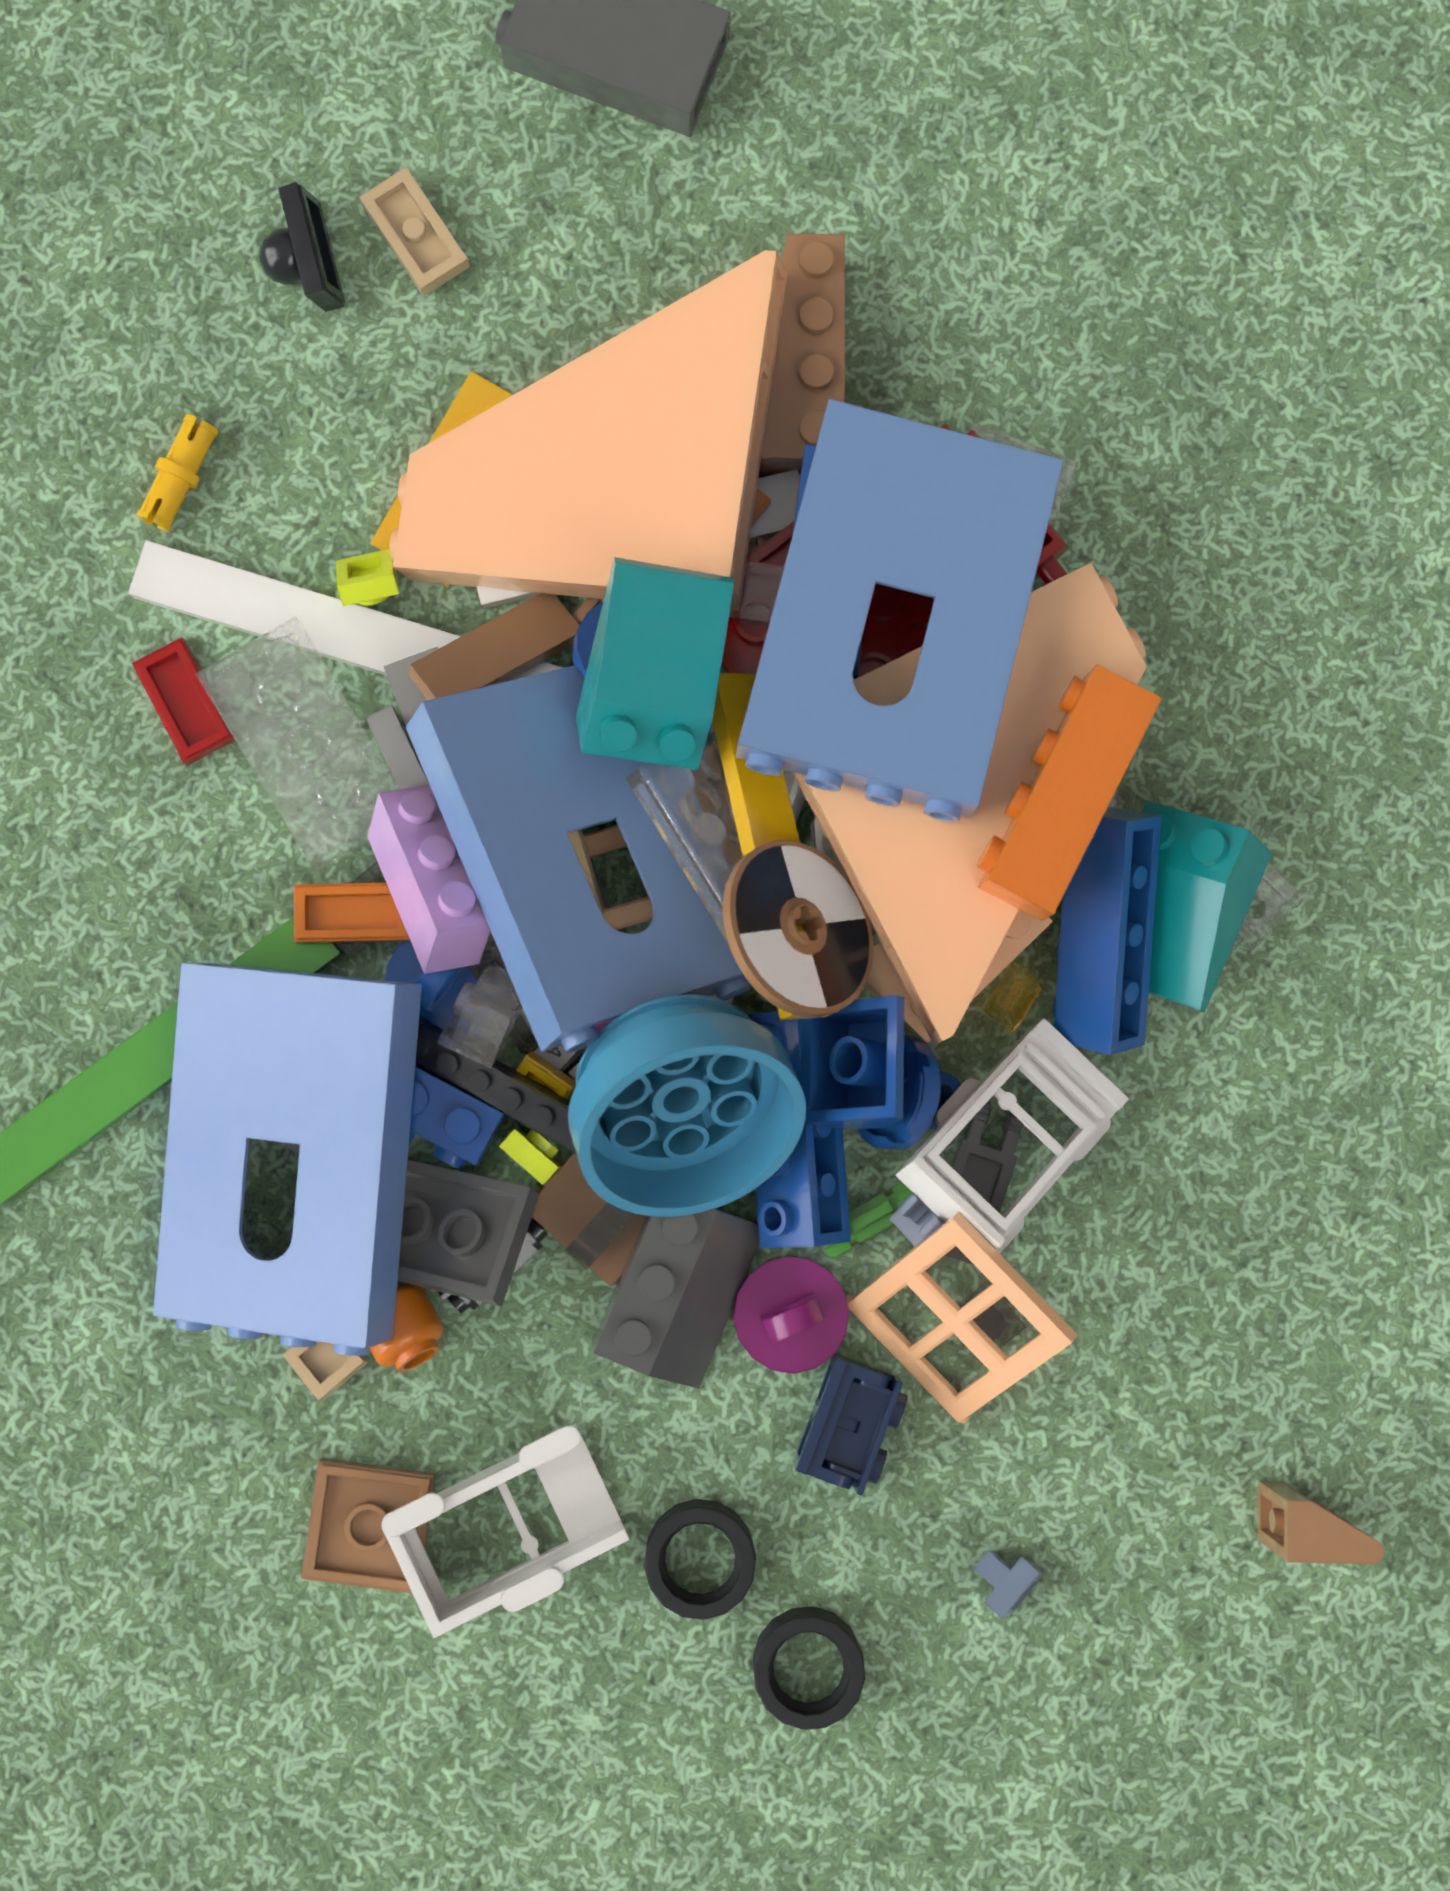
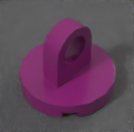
M788 1255L767 1260L747 1275L737 1293L733 1317L738 1339L751 1358L770 1370L795 1374L816 1369L834 1356L846 1336L849 1309L843 1288L828 1269L811 1259Z

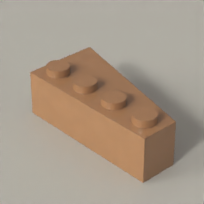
M787 234L781 261L787 271V281L758 477H766L790 470H798L801 477L805 444L817 445L828 399L845 403V234Z

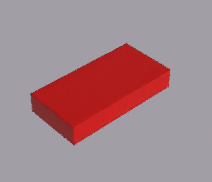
M183 637L131 663L184 764L188 766L237 740L196 658Z

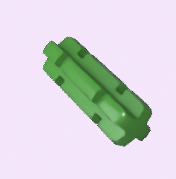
M900 1182L891 1187L893 1192L891 1195L886 1197L884 1192L850 1210L851 1242L823 1246L827 1255L831 1259L838 1258L852 1250L850 1245L852 1242L857 1240L861 1245L893 1227L894 1224L889 1218L897 1211V1208L912 1191L903 1182Z

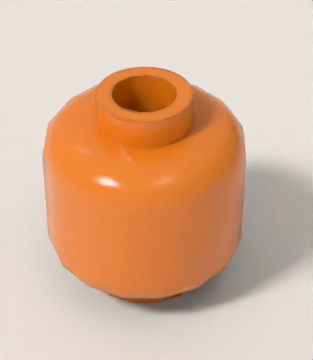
M397 1284L393 1339L370 1347V1351L380 1366L397 1367L399 1372H406L420 1366L438 1353L440 1348L437 1343L444 1333V1326L422 1287L411 1284L399 1286Z

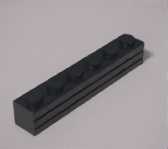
M423 1017L419 1018L416 1065L576 1154L568 1123L570 1100L430 1023L429 1020Z

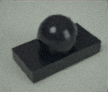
M297 182L278 188L288 228H276L265 236L259 247V262L270 279L277 283L294 285L302 282L305 296L325 312L344 307L345 299L320 201Z

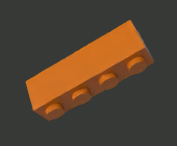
M1098 664L1083 679L1077 676L1072 678L1057 707L1066 712L1058 730L1055 732L1047 728L1031 757V761L1038 764L1039 767L1030 785L1021 781L1005 808L1004 814L1011 817L1012 820L1003 838L1001 839L993 835L978 861L977 868L985 871L977 888L1041 921L1055 913L1162 700L1160 696Z

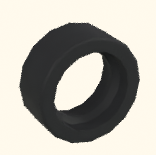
M693 1499L674 1505L658 1518L647 1539L644 1569L650 1590L665 1608L684 1618L706 1620L726 1614L744 1599L754 1581L756 1552L750 1529L737 1512L718 1501ZM694 1524L712 1525L722 1531L732 1543L735 1554L734 1569L727 1582L717 1590L704 1594L688 1592L679 1587L669 1575L665 1562L666 1550L673 1536L684 1527Z
M814 1606L792 1608L773 1618L758 1637L753 1654L755 1689L765 1709L783 1724L802 1730L826 1728L845 1718L859 1701L865 1682L863 1653L851 1627L835 1613ZM813 1632L827 1637L837 1646L843 1660V1674L839 1685L831 1695L820 1701L802 1702L792 1699L781 1690L774 1675V1661L778 1650L786 1640L800 1633Z

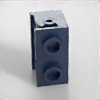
M835 1353L830 1360L793 1461L795 1471L846 1489H850L853 1486L856 1494L861 1496L867 1481L876 1484L887 1457V1450L880 1448L887 1426L895 1429L898 1427L907 1403L908 1395L900 1393L903 1385L900 1378Z

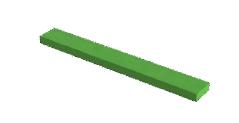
M292 917L229 965L319 973L343 954L335 943H295L294 917ZM178 1002L0 1132V1208L172 1081Z

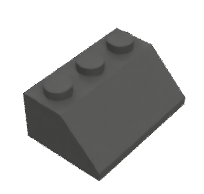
M720 1207L685 1216H646L593 1339L594 1354L647 1376L699 1389L736 1302L737 1293L743 1285L759 1247L758 1224Z

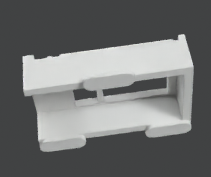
M1043 1018L1022 1035L980 1082L976 1079H968L961 1084L936 1112L935 1121L939 1126L937 1130L895 1176L944 1222H947L960 1212L1001 1254L1022 1230L1025 1216L1073 1161H1080L1088 1154L1110 1128V1119L1124 1106L1129 1098ZM1017 1069L1079 1127L1065 1142L1063 1147L1017 1104L1014 1094L1005 1092L1001 1088ZM993 1095L998 1099L1000 1108L1013 1113L1055 1154L1002 1215L939 1156Z
M576 1423L563 1426L525 1445L519 1453L438 1493H428L389 1512L384 1516L381 1524L382 1530L386 1535L433 1639L501 1604L507 1611L517 1612L557 1592L563 1585V1573L629 1540L624 1525ZM534 1468L568 1538V1541L540 1555L537 1550L539 1546L538 1540L535 1536L530 1535L506 1484V1481ZM498 1486L522 1538L521 1548L523 1552L530 1555L531 1559L449 1600L416 1527Z

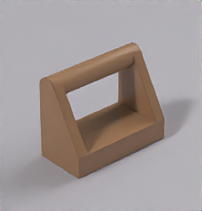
M1258 1481V1540L1287 1563L1377 1564L1383 1559L1385 1552L1382 1544L1345 1519L1282 1481Z

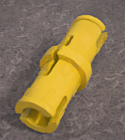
M185 414L184 422L166 458L159 457L154 467L158 474L140 510L136 513V516L152 526L155 523L158 525V529L168 533L189 489L196 490L200 481V477L196 474L214 438L219 433L214 426L204 420L200 424L197 423L198 418L190 414Z

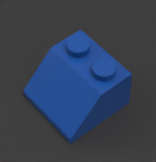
M895 995L858 999L827 1017L802 1019L801 1088L806 1103L804 1124L841 1130L889 1128L903 1119L905 997Z

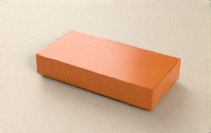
M387 883L294 884V942L297 944L411 942Z

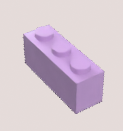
M430 785L379 792L367 837L424 974L479 964L491 930Z

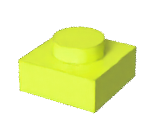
M389 549L336 560L337 589L343 607L357 603L363 606L376 605L385 601L389 596L399 594L397 570L392 567L393 560L391 559Z
M520 1128L514 1129L499 1146L542 1185L547 1184L562 1167L553 1158L559 1149L548 1138L532 1129L527 1135Z

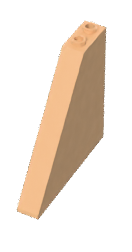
M765 250L411 453L409 455L407 473L401 475L398 485V498L402 507L399 526L393 530L390 538L389 550L393 560L392 567L411 581L469 587L482 586L512 591L604 599L614 557L732 577L734 588L730 611L739 612L787 281V271L778 252Z
M1092 563L1031 592L979 806L970 818L960 816L958 822L938 820L923 813L925 806L902 800L898 807L880 805L865 799V791L844 785L841 786L840 791L819 789L805 782L806 775L792 772L844 873L849 877L877 937L934 1045L954 1035L1019 911L1018 908L977 888L985 871L977 868V864L991 837L995 835L1001 839L1003 838L1012 820L1011 817L1004 814V811L1018 784L1022 781L1030 785L1039 767L1038 764L1031 761V757L1047 728L1055 732L1058 730L1066 712L1057 707L1068 684L1074 676L1083 679L1098 664L1138 685L1147 668L1143 660L1146 657V652L1140 636L1132 627L1126 628L1116 610L1118 598L1111 582L1104 575L1098 576ZM922 647L853 680L857 692L866 701L879 706H889L903 700L911 691Z

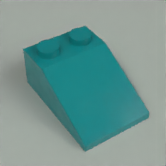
M614 557L575 715L581 753L693 770L699 769L714 714L734 588L732 577Z
M1146 800L1141 812L1162 816L1149 994L1205 1013L1272 852L1248 829Z

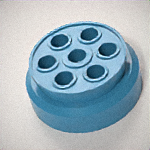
M684 994L662 997L640 1004L619 1015L598 1032L600 1038L589 1043L580 1059L576 1074V1087L571 1097L568 1112L569 1130L578 1161L587 1183L594 1192L611 1205L631 1213L655 1217L685 1216L715 1209L741 1198L756 1189L778 1171L795 1149L804 1128L806 1118L805 1097L784 1047L772 1033L753 1022L741 1009L719 998Z

